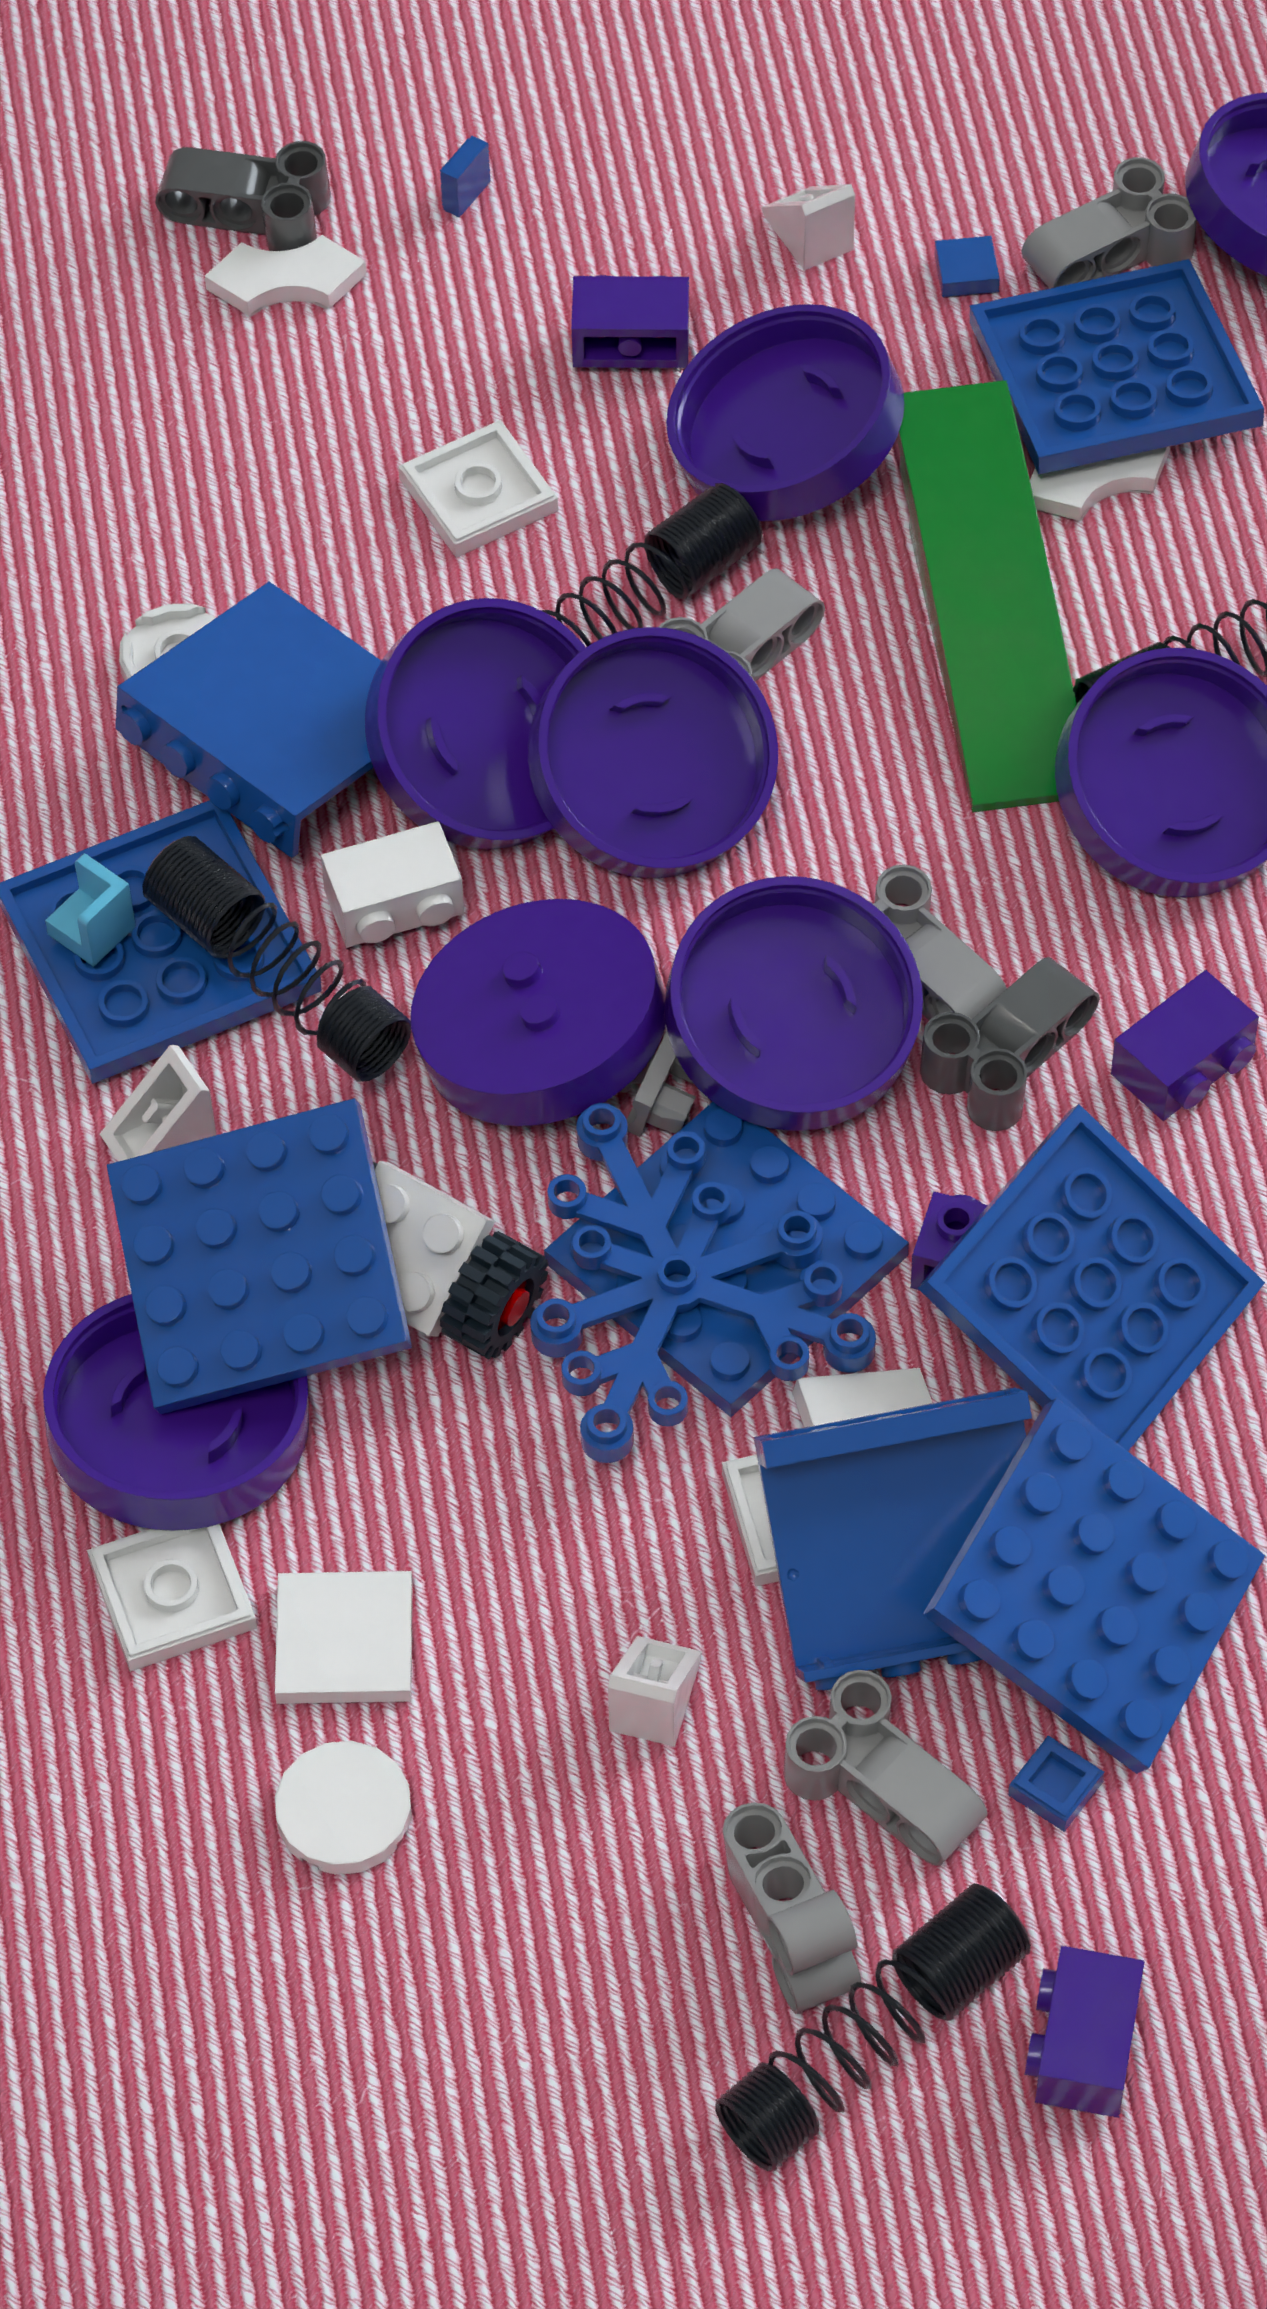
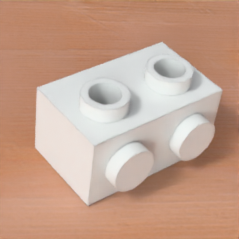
M438 821L321 854L324 891L346 948L361 943H378L389 938L392 934L424 925L437 926L445 923L452 917L464 914L462 877Z

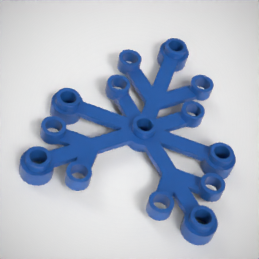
M607 1103L591 1105L581 1113L576 1124L578 1147L589 1159L604 1162L624 1205L587 1193L586 1186L579 1177L564 1174L555 1177L548 1186V1207L559 1218L572 1219L576 1217L597 1224L581 1227L572 1238L573 1259L577 1265L587 1270L601 1268L636 1281L573 1304L564 1299H549L533 1311L530 1319L532 1343L541 1354L553 1358L565 1357L561 1366L562 1383L569 1393L576 1396H587L594 1393L601 1384L615 1379L605 1402L591 1408L582 1418L580 1424L581 1445L588 1457L600 1463H614L629 1454L634 1443L633 1421L629 1414L642 1386L648 1397L649 1415L655 1423L670 1427L681 1423L685 1419L688 1412L687 1392L681 1384L670 1380L658 1356V1352L676 1314L688 1312L699 1303L752 1320L770 1353L771 1372L783 1381L798 1380L808 1371L809 1348L799 1337L822 1344L825 1360L838 1371L854 1373L870 1365L875 1356L876 1333L868 1320L853 1313L842 1314L831 1319L805 1310L814 1305L827 1307L835 1304L840 1299L843 1289L841 1270L830 1262H816L822 1253L823 1231L820 1223L813 1216L800 1210L787 1212L774 1222L770 1232L704 1255L717 1226L724 1223L731 1213V1195L727 1187L714 1181L705 1182L697 1186L692 1194L693 1216L676 1248L667 1228L692 1175L698 1173L705 1165V1143L698 1134L689 1131L676 1133L669 1139L667 1143L668 1165L651 1197L627 1149L628 1124L624 1114ZM597 1124L612 1125L605 1130H598L592 1127ZM681 1149H691L697 1154L691 1158H681L676 1155V1152ZM563 1192H572L578 1196L569 1202H564L557 1198ZM707 1199H716L722 1205L715 1209H708L703 1207L701 1203ZM600 1226L641 1239L650 1256L611 1243L609 1233ZM790 1231H802L807 1233V1235L801 1238H793L787 1233ZM590 1242L598 1243L603 1247L594 1253L581 1249L584 1244ZM773 1259L789 1269L807 1268L804 1273V1280L764 1295L719 1280ZM674 1274L688 1277L681 1282H673L667 1279L668 1276ZM818 1279H827L834 1285L829 1289H818L812 1283ZM650 1305L633 1343L599 1356H595L588 1351H576L583 1340V1329ZM555 1318L567 1320L565 1324L557 1327L546 1323V1321ZM853 1333L861 1337L856 1341L849 1342L841 1339L839 1335ZM785 1353H794L801 1359L794 1364H786L778 1358ZM577 1368H587L592 1371V1375L585 1379L574 1378L570 1373ZM664 1398H673L679 1402V1405L673 1409H663L657 1405V1402ZM602 1423L618 1425L611 1432H602L595 1426Z

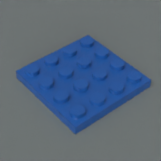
M1190 259L970 305L969 323L995 380H1007L1018 430L1038 474L1263 426L1264 407Z
M211 800L0 882V907L92 1084L162 1056L169 1045L183 1048L274 1011L272 997H261L254 993L251 989L250 978L236 977L230 972L227 959L214 958L143 896L142 885L145 873L154 858L173 841L185 836H196L265 896V903H274L277 906L275 922L265 937L250 950L239 956L232 957L234 967L238 971L250 973L252 962L265 939L276 928L290 922L231 814L226 810L216 807ZM84 853L129 884L136 926L94 967L49 936L45 922L56 909L79 889L75 861ZM270 907L265 908L263 918L255 932L233 952L248 945L261 933L272 915ZM292 926L281 931L269 943L261 955L256 971L270 964L283 952L294 934ZM299 937L294 947L283 960L267 972L254 977L256 986L261 991L273 992L274 982L280 969L290 955L302 946ZM306 950L302 951L288 967L278 990L292 983L312 962ZM314 967L309 975L297 986L283 994L277 995L278 1005L281 1008L297 1002L302 989L310 977L317 971ZM320 976L310 987L305 998L322 991Z
M356 1098L107 1165L153 1406L160 1414L412 1348L361 1105Z
M712 1102L679 1131L694 1132L703 1139L705 1143V1165L698 1173L692 1175L667 1228L676 1248L693 1216L692 1194L694 1190L702 1183L714 1181L723 1184L729 1190L731 1195V1213L724 1223L717 1226L704 1255L770 1232L774 1222L780 1216L790 1211L800 1210L807 1212L820 1223L823 1231L822 1253L816 1262H830L841 1270L843 1275L842 1295L831 1306L819 1307L814 1305L805 1310L831 1319L845 1314L908 1256V1241L764 1126L740 1119ZM668 1141L637 1168L651 1197L668 1165ZM681 1149L676 1152V1155L681 1158H691L697 1154L691 1149ZM616 1187L604 1197V1199L624 1205ZM707 1199L701 1205L708 1209H715L720 1207L722 1203L716 1199ZM579 1219L544 1249V1256L548 1260V1266L586 1298L636 1281L601 1268L587 1270L576 1264L572 1252V1238L575 1232L581 1227L597 1224ZM600 1226L609 1233L611 1243L650 1256L641 1239ZM790 1231L787 1233L793 1238H801L807 1235V1233L802 1231ZM595 1242L586 1243L581 1247L582 1250L589 1253L597 1252L603 1248ZM773 1259L719 1280L764 1295L804 1280V1273L807 1268L789 1269ZM680 1274L667 1277V1279L673 1282H681L688 1278ZM818 1279L812 1283L818 1289H829L834 1285L827 1279ZM699 1303L688 1312L676 1314L658 1352L659 1358L730 1417L735 1415L776 1377L770 1369V1353L754 1322L703 1303ZM650 1305L613 1318V1320L635 1338ZM799 1337L808 1347L813 1343L811 1340ZM785 1353L778 1359L783 1363L790 1364L798 1355Z
M1078 1104L1066 1113L917 1289L1024 1391H1027L1042 1408L1048 1402L1058 1398L1125 1450L1129 1451L1265 1282Z
M1055 1398L1042 1408L932 1597L923 1616L1137 1774L1149 1769L1266 1555L1058 1398Z

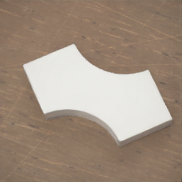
M321 235L305 246L285 251L261 250L241 242L204 277L206 290L252 317L264 308L282 302H308L325 309H330L367 274L366 262Z
M1170 446L1044 474H1038L1035 468L1030 483L1036 510L1082 521L1092 506L1109 496L1127 492L1151 494V492H1154L1170 451Z

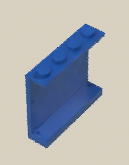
M269 581L118 685L115 729L129 743L138 745L164 764L171 774L178 778H183L209 797L216 807L228 811L250 827L261 840L273 844L286 855L293 858L299 852L301 820L373 768L365 735V709L369 688L381 660Z
M1015 1387L753 1437L795 1673L803 1682L814 1681L816 1690H830L838 1678L847 1672L855 1670L869 1671L880 1668L882 1677H898L921 1671L920 1660L946 1656L949 1665L983 1660L923 1616V1613L1026 1438L1024 1420L1032 1419L1027 1391Z

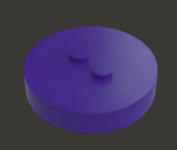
M1267 92L1239 97L1226 103L1213 113L1204 126L1185 173L1186 196L1190 208L1203 230L1232 258L1266 277Z
M804 304L779 307L753 315L726 329L711 340L691 360L677 381L670 398L666 419L667 435L673 454L690 485L698 495L710 486H716L715 483H724L736 489L747 500L759 521L791 519L820 510L838 501L872 475L888 455L898 436L904 415V392L901 380L882 340L862 319L847 311L824 305Z
M495 598L471 599L443 607L428 615L405 633L391 647L378 666L369 688L365 709V735L370 759L379 781L395 805L418 826L438 821L448 842L477 849L513 847L537 839L553 830L554 827L540 807L530 777L528 764L529 733L534 713L547 687L560 671L579 652L586 648L581 640L560 621L537 608L516 601Z
M643 627L619 631L592 643L579 652L554 678L540 699L533 716L528 741V764L532 785L540 807L557 833L573 849L595 864L610 871L639 878H666L689 873L715 861L737 844L753 828L765 810L773 792L778 768V741L773 717L765 697L750 674L737 660L723 649L697 635L670 628Z
M1163 648L1143 652L1123 660L1103 674L1069 715L1058 742L1055 758L1056 790L1061 809L1072 833L1090 857L1119 880L1143 891L1170 897H1198L1223 891L1243 881L1267 861V685L1246 668L1227 658L1190 648Z
M800 876L765 878L736 887L709 904L689 926L677 949L669 974L664 1003L665 1022L668 1037L679 1064L695 1086L723 1110L750 1123L772 1129L790 1131L821 1129L842 1123L864 1112L884 1096L898 1079L919 1032L923 1009L922 984L915 958L906 940L891 920L865 898L849 889L815 878Z
M573 899L538 900L511 906L482 918L456 935L438 952L425 969L415 990L411 1005V1029L417 1049L434 1086L452 1106L473 1118L499 1125L533 1126L547 1124L579 1115L591 1105L607 1101L637 1077L654 1055L665 1030L664 1003L666 991L647 941L637 927L628 919L611 909L591 902Z
M132 1294L98 1308L79 1322L56 1349L45 1376L43 1401L46 1437L49 1452L60 1476L74 1493L94 1509L111 1518L138 1527L172 1531L192 1530L221 1524L242 1516L268 1500L283 1486L298 1465L308 1437L309 1403L307 1376L160 1414L153 1406Z

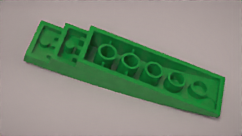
M1007 380L905 392L904 415L897 436V442L900 451V474L910 514L909 532L972 813L1059 802L1055 780L1057 746L1063 727L1077 704L1073 692L1072 678L1044 542Z

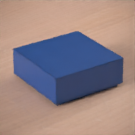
M472 135L441 168V195L444 211L460 218L491 182L489 143Z
M992 236L935 241L934 255L942 297L999 292L1000 278Z
M1048 1735L1009 1784L1008 1796L1065 1832L1103 1783L1104 1771Z

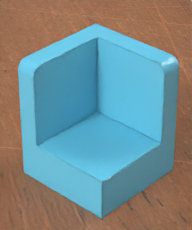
M84 853L75 861L79 889L56 909L45 922L49 936L94 967L136 926L129 884Z

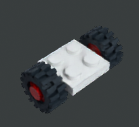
M379 1161L378 1164L373 1162L407 1324L428 1336L438 1337L440 1332H442L444 1335L487 1359L491 1357L497 1358L500 1356L501 1350L506 1351L512 1345V1337L514 1335L518 1337L523 1331V1322L526 1317L531 1318L535 1310L532 1307L534 1301L541 1298L544 1290L540 1285L547 1280L548 1271L545 1269L548 1266V1260L542 1254L504 1233L497 1231L494 1232L493 1236L489 1235L496 1222L493 1219L389 1162Z

